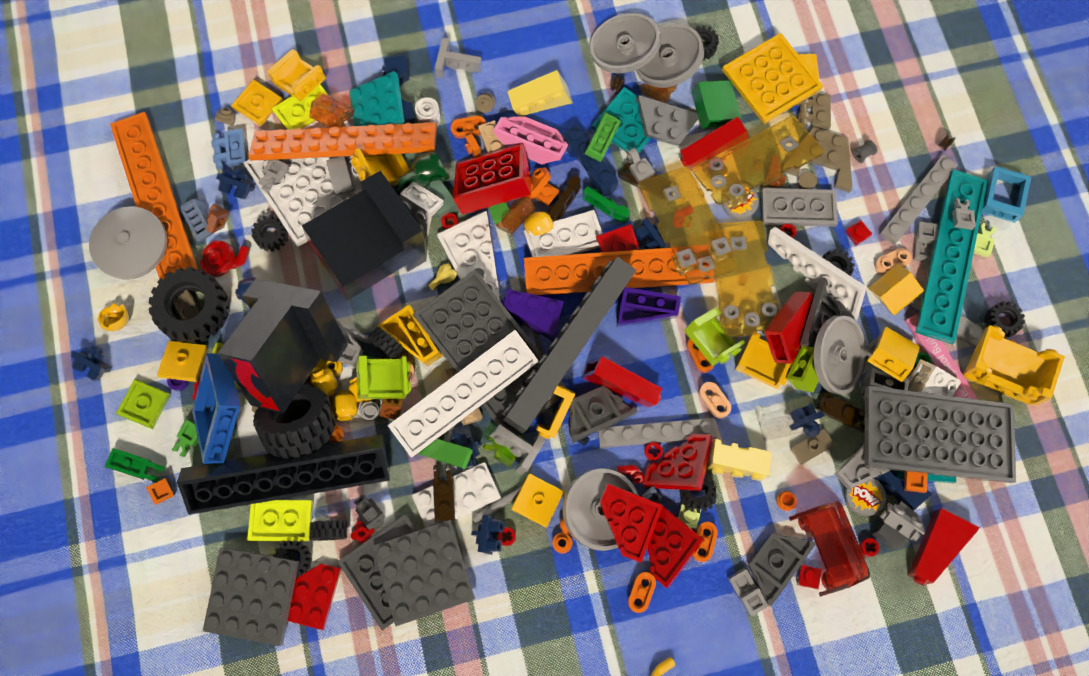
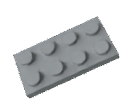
M762 188L761 190L762 225L792 224L794 226L836 227L838 224L836 190Z

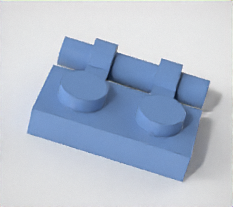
M243 129L224 131V138H220V134L217 133L212 135L213 140L211 144L212 148H214L213 162L216 165V169H223L224 161H227L229 167L244 165L243 162L247 161ZM223 146H225V148H226V152H225V153H222V150H221V148H222Z

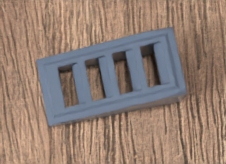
M192 199L180 207L197 242H201L214 234L206 230L208 215L202 201Z

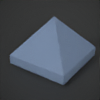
M653 486L641 495V497L653 502H659L662 499V496Z

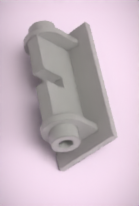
M888 503V512L884 510L880 515L883 519L882 521L894 529L901 524L902 527L898 531L910 540L917 541L920 537L918 532L923 535L925 533L924 526H922L923 523L915 517L910 518L904 514L905 511L898 505L892 506Z

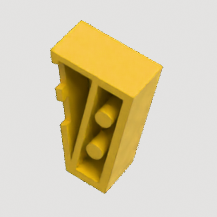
M410 305L377 325L426 366H430L443 357V354L413 317L416 310Z

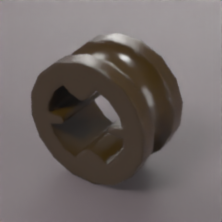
M616 75L611 90H616L617 93H620L625 83V78L620 79Z
M948 133L938 146H942L944 151H946L956 137H951L950 133Z

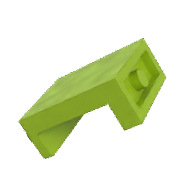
M717 307L693 320L684 330L712 366L719 362L724 364L731 358L730 355L735 357L742 351L740 347L745 344L744 340L736 344L716 320L722 313Z
M358 356L356 360L357 398L405 399L408 393L411 392V382L407 380V374L410 372V363L406 361V356H402L400 359H367V356Z

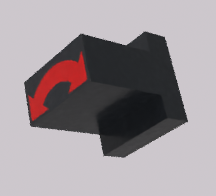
M381 170L360 182L361 192L302 225L308 243L347 301L403 267L409 272L426 262L423 230Z
M255 279L242 295L250 311L217 354L251 406L284 413L319 360L337 363L348 344L321 291Z

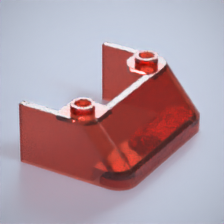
M839 501L817 506L789 517L790 521L798 519L799 527L807 533H812L826 568L821 578L822 585L826 590L819 592L820 597L850 588L870 578L865 558L846 512Z

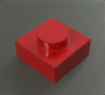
M862 220L845 231L855 246L872 236L871 231Z
M801 565L799 567L797 585L819 590L822 569Z

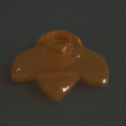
M648 84L641 85V90L646 96L653 97L655 100L667 103L671 93L677 89V85L666 88L653 87Z

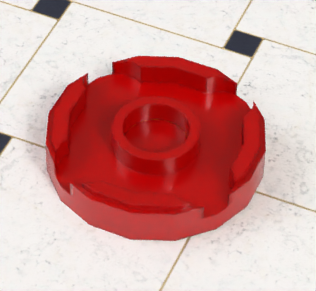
M218 240L208 244L202 252V255H204L203 259H200L201 269L211 274L214 278L226 274L234 262L235 254L233 247L225 241Z

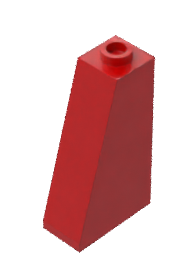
M736 117L681 150L682 157L680 161L685 168L688 166L690 171H693L710 163L712 159L720 158L749 144L748 132L739 117Z
M794 292L766 328L765 334L775 363L792 364L801 346L800 342L813 302L812 292Z
M603 356L590 361L582 377L586 381L600 387L605 386L611 392L647 408L657 405L662 397L660 393L663 388Z
M943 508L935 510L907 575L912 577L915 583L922 586L933 584L977 533L979 527Z

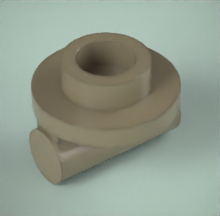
M220 108V110L216 111L215 121L233 126L235 123V113L231 112L232 110L229 108Z

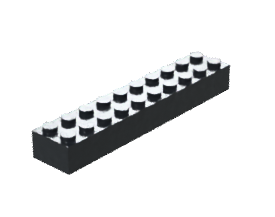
M383 434L322 444L320 449L313 450L309 455L303 454L299 458H294L293 456L287 459L268 453L226 460L224 463H209L185 467L180 470L177 484L187 513L191 515L390 481V465Z

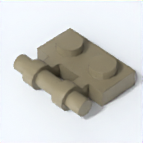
M813 94L811 100L807 98L798 104L800 107V113L798 114L800 127H807V122H811V129L813 127L823 130L830 129V94ZM807 108H811V114L807 113Z

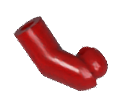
M240 246L239 253L234 257V262L230 269H236L246 263L250 248Z
M620 465L616 467L617 472L622 475H628L634 483L641 484L643 482L644 474L637 466Z

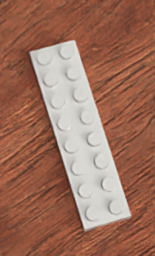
M514 330L394 420L388 427L412 458L539 361L517 331Z

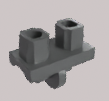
M361 495L354 501V504L358 507L355 511L369 530L378 528L383 524L385 515L372 498L367 500L364 495Z

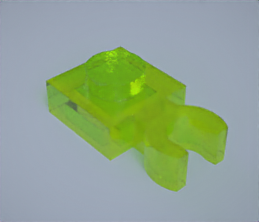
M488 436L487 439L492 442V446L485 443L483 448L486 451L495 452L493 458L507 467L512 466L517 456L513 455L510 449L497 444L494 438Z

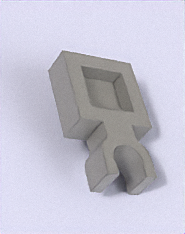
M959 198L955 200V209L952 212L954 227L973 230L976 226L974 211L968 210L969 200H966L963 204L960 203Z

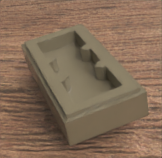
M185 290L183 294L173 301L182 320L192 319L201 312L189 290Z
M824 428L820 430L816 437H808L790 449L800 465L835 446Z

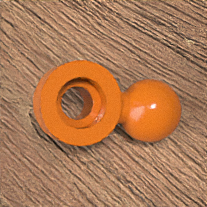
M563 517L560 520L562 531L555 535L552 541L553 548L558 553L568 552L573 544ZM564 539L566 546H559V540Z

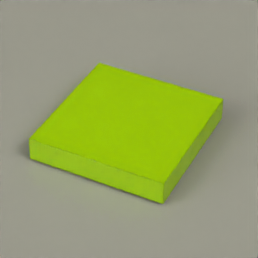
M134 379L116 414L153 430L171 394Z

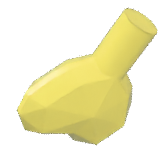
M445 263L439 267L436 278L428 286L433 291L441 283L452 282L456 278L457 272L452 269L449 263Z

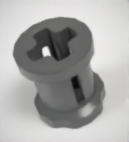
M867 140L861 147L854 148L852 154L859 163H863L867 157L875 155L878 149L872 140Z

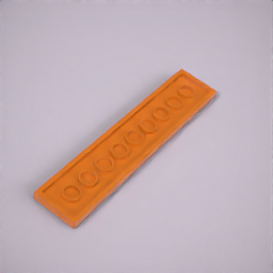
M142 112L110 123L136 207L153 213L162 222L167 233V249L163 259L156 267L159 279L163 280L167 277L165 274L170 271L173 274L178 268H182L185 271L187 267H193L197 270L198 266L147 114Z
M424 122L415 124L260 130L254 132L248 156L250 161L353 156L355 149H360L363 155L435 152L437 126L436 122Z
M711 245L524 258L526 293L539 296L592 292L590 287L601 275L600 273L610 260L614 261L617 257L636 269V272L625 286L628 288L637 289L714 283L713 269L709 272H701L698 268V263H695L688 270H681L677 266L678 256L676 254L690 248L695 260L710 256L712 259ZM707 262L702 263L704 267L709 266Z

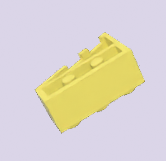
M557 70L508 91L512 108L518 116H525L573 103L568 86Z
M715 439L711 446L707 469L712 470L711 473L722 475L726 472L731 473L733 477L742 478L745 475L751 476L752 480L763 481V478H767L770 473L772 452L748 447V449L741 448L735 443H731V446L722 445L721 440Z

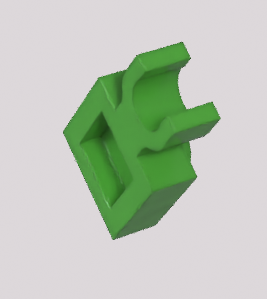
M186 419L176 435L181 440L172 448V451L178 452L179 448L182 447L181 457H186L189 445L195 447L198 443L195 423L189 419Z

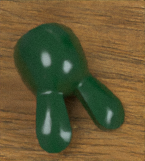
M429 152L418 157L412 163L411 170L405 172L397 179L394 185L396 188L395 192L397 195H400L413 181L425 187L430 186L432 181L448 180L450 176L446 173L438 155L435 152Z

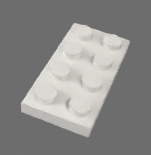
M594 210L554 221V228L542 235L534 236L531 231L528 234L524 230V236L532 257L573 255L599 248L595 236L603 234Z
M485 462L452 477L454 481L456 520L501 499ZM433 486L412 495L426 528L442 523L435 522Z

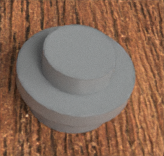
M366 401L361 404L359 412L362 418L373 420L379 414V407L373 401Z

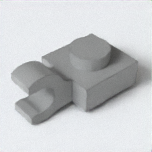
M635 148L629 150L627 157L632 163L629 170L638 184L654 176L655 171L647 159L643 158L640 160Z
M277 159L270 160L262 170L264 177L259 181V184L262 185L261 189L269 192L274 180L280 182L288 172L289 166Z

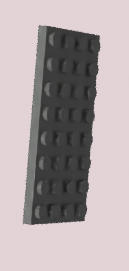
M473 270L413 314V317L428 334L456 373L460 372L514 330L517 331L538 361L543 357L476 270ZM536 365L482 404L497 426L502 425L513 434H516L518 431L502 421L505 418L503 412L511 402L513 404L516 402L514 397L522 386L526 387L528 385L525 381L533 370L537 371L539 369ZM562 381L559 382L558 385L567 388ZM552 393L536 417L562 397Z
M867 386L865 387V467L1016 483L1014 404Z

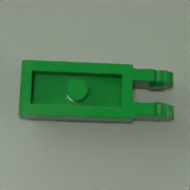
M588 186L583 191L584 201L611 218L620 221V223H627L630 215L628 208L624 205L618 206L614 200L605 198L594 188L591 189Z
M112 448L104 466L142 480L147 479L153 482H158L160 479L146 474L149 467L163 472L165 469L164 466L152 463L148 459Z

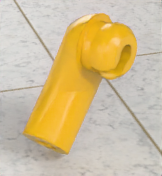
M668 657L655 667L650 676H661L675 666L674 660Z

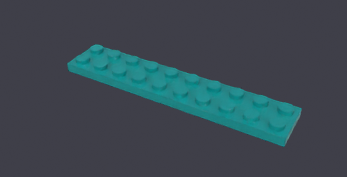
M954 169L951 171L915 333L951 345L956 342L988 180ZM957 198L960 199L961 204L969 200L968 210L974 211L976 222L973 230L954 227L952 212L955 209L954 202Z

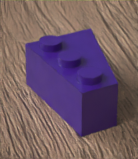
M625 287L622 293L617 327L675 319L679 314L681 296Z
M507 289L503 306L513 319L533 329L537 334L550 339L551 342L555 340L564 301Z

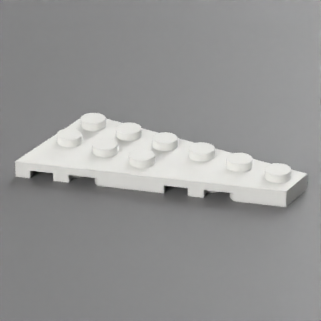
M487 211L438 233L437 238L454 270L457 272L459 279L461 280L473 270H476L501 302Z
M776 227L771 229L768 244L783 259H788L794 265L793 269L797 273L800 271L806 277L805 281L815 292L819 279H826L828 281L826 289L828 293H833L840 314L849 316L857 322L867 287L788 236L785 232Z

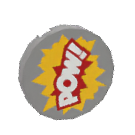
M746 184L740 185L744 187L743 196L747 200L732 207L725 198V196L731 194L729 192L730 187L726 189L722 197L721 204L725 213L738 220L748 219L754 215L759 205L757 193Z
M874 478L845 490L847 506L859 516L875 515L885 505V490L879 481Z

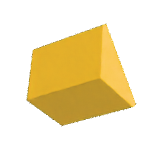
M896 264L868 288L893 316L924 292L912 273L899 264Z

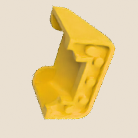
M990 325L986 327L965 368L963 376L972 382L1025 404L1039 405L1051 399L1065 356L1058 354V351L1054 349L1036 352L1005 339V333L1000 327Z

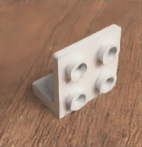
M413 181L400 193V199L423 230V235L426 237L429 234L432 216L443 206L444 200Z
M920 360L909 378L908 391L953 396L961 381L939 367Z

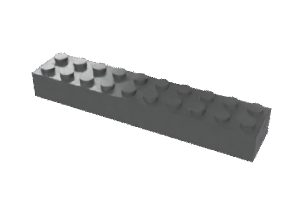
M619 257L614 261L610 260L600 273L601 275L590 287L592 292L588 291L579 303L582 307L578 306L568 320L571 323L567 322L558 333L560 338L556 337L547 349L550 353L548 355L544 354L537 363L536 367L539 369L537 371L533 370L526 379L525 383L528 385L526 387L522 386L514 397L516 402L514 404L511 402L503 412L505 418L502 421L521 434L527 431L636 272L635 268Z

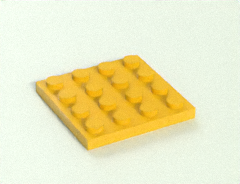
M782 33L777 34L722 68L724 74L731 80L734 87L763 124L823 88L822 83Z

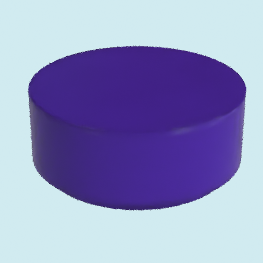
M167 379L168 386L174 391H183L189 384V381Z

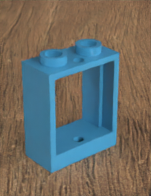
M995 166L987 175L988 185L982 213L1016 223L1024 215L1031 177L1021 172H1013L1004 167ZM997 180L1020 186L1016 207L993 200Z

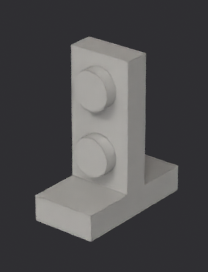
M442 38L435 65L436 78L443 79L446 67L454 70H467L471 73H481V57L450 52L449 39Z
M498 425L490 435L497 444L510 449L513 455L522 457L515 469L520 475L529 470L546 438L538 435L532 440L531 444H528L502 425Z

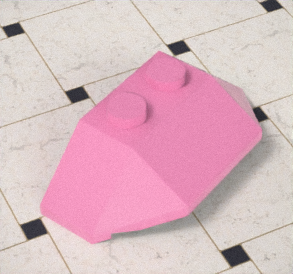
M525 116L501 117L493 130V133L506 148L524 143L527 159L539 164L561 160L568 147L567 142L564 141L557 129Z

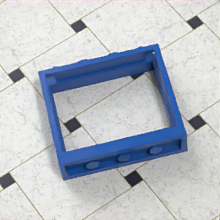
M207 353L192 413L203 464L224 463L240 410V402L234 379L219 355Z

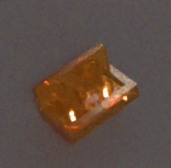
M322 94L311 102L309 117L330 128L343 127L344 122L354 115V109L345 103L333 99L329 95Z
M526 196L523 199H519L509 209L510 212L501 222L495 225L498 229L512 235L536 208L529 197Z

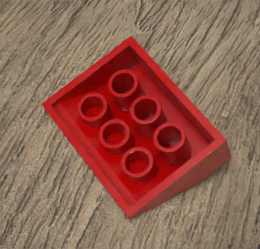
M524 143L456 163L453 200L462 215L531 195V178Z

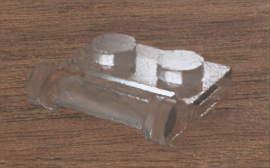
M794 398L787 399V402L765 407L762 405L755 407L764 441L803 432L802 427L791 431L789 425L794 422L790 414L765 419V414L786 409L791 413L796 410Z

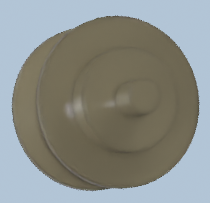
M483 93L476 99V107L483 113L491 111L495 106V99L489 93Z

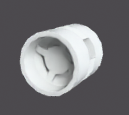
M428 97L420 99L415 105L418 123L436 122L438 127L441 122L438 103Z

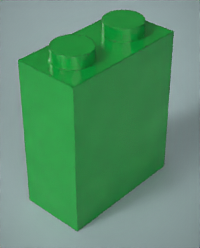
M704 80L697 83L692 91L702 130L718 129L736 117H739L740 120L742 119L731 80L709 82Z

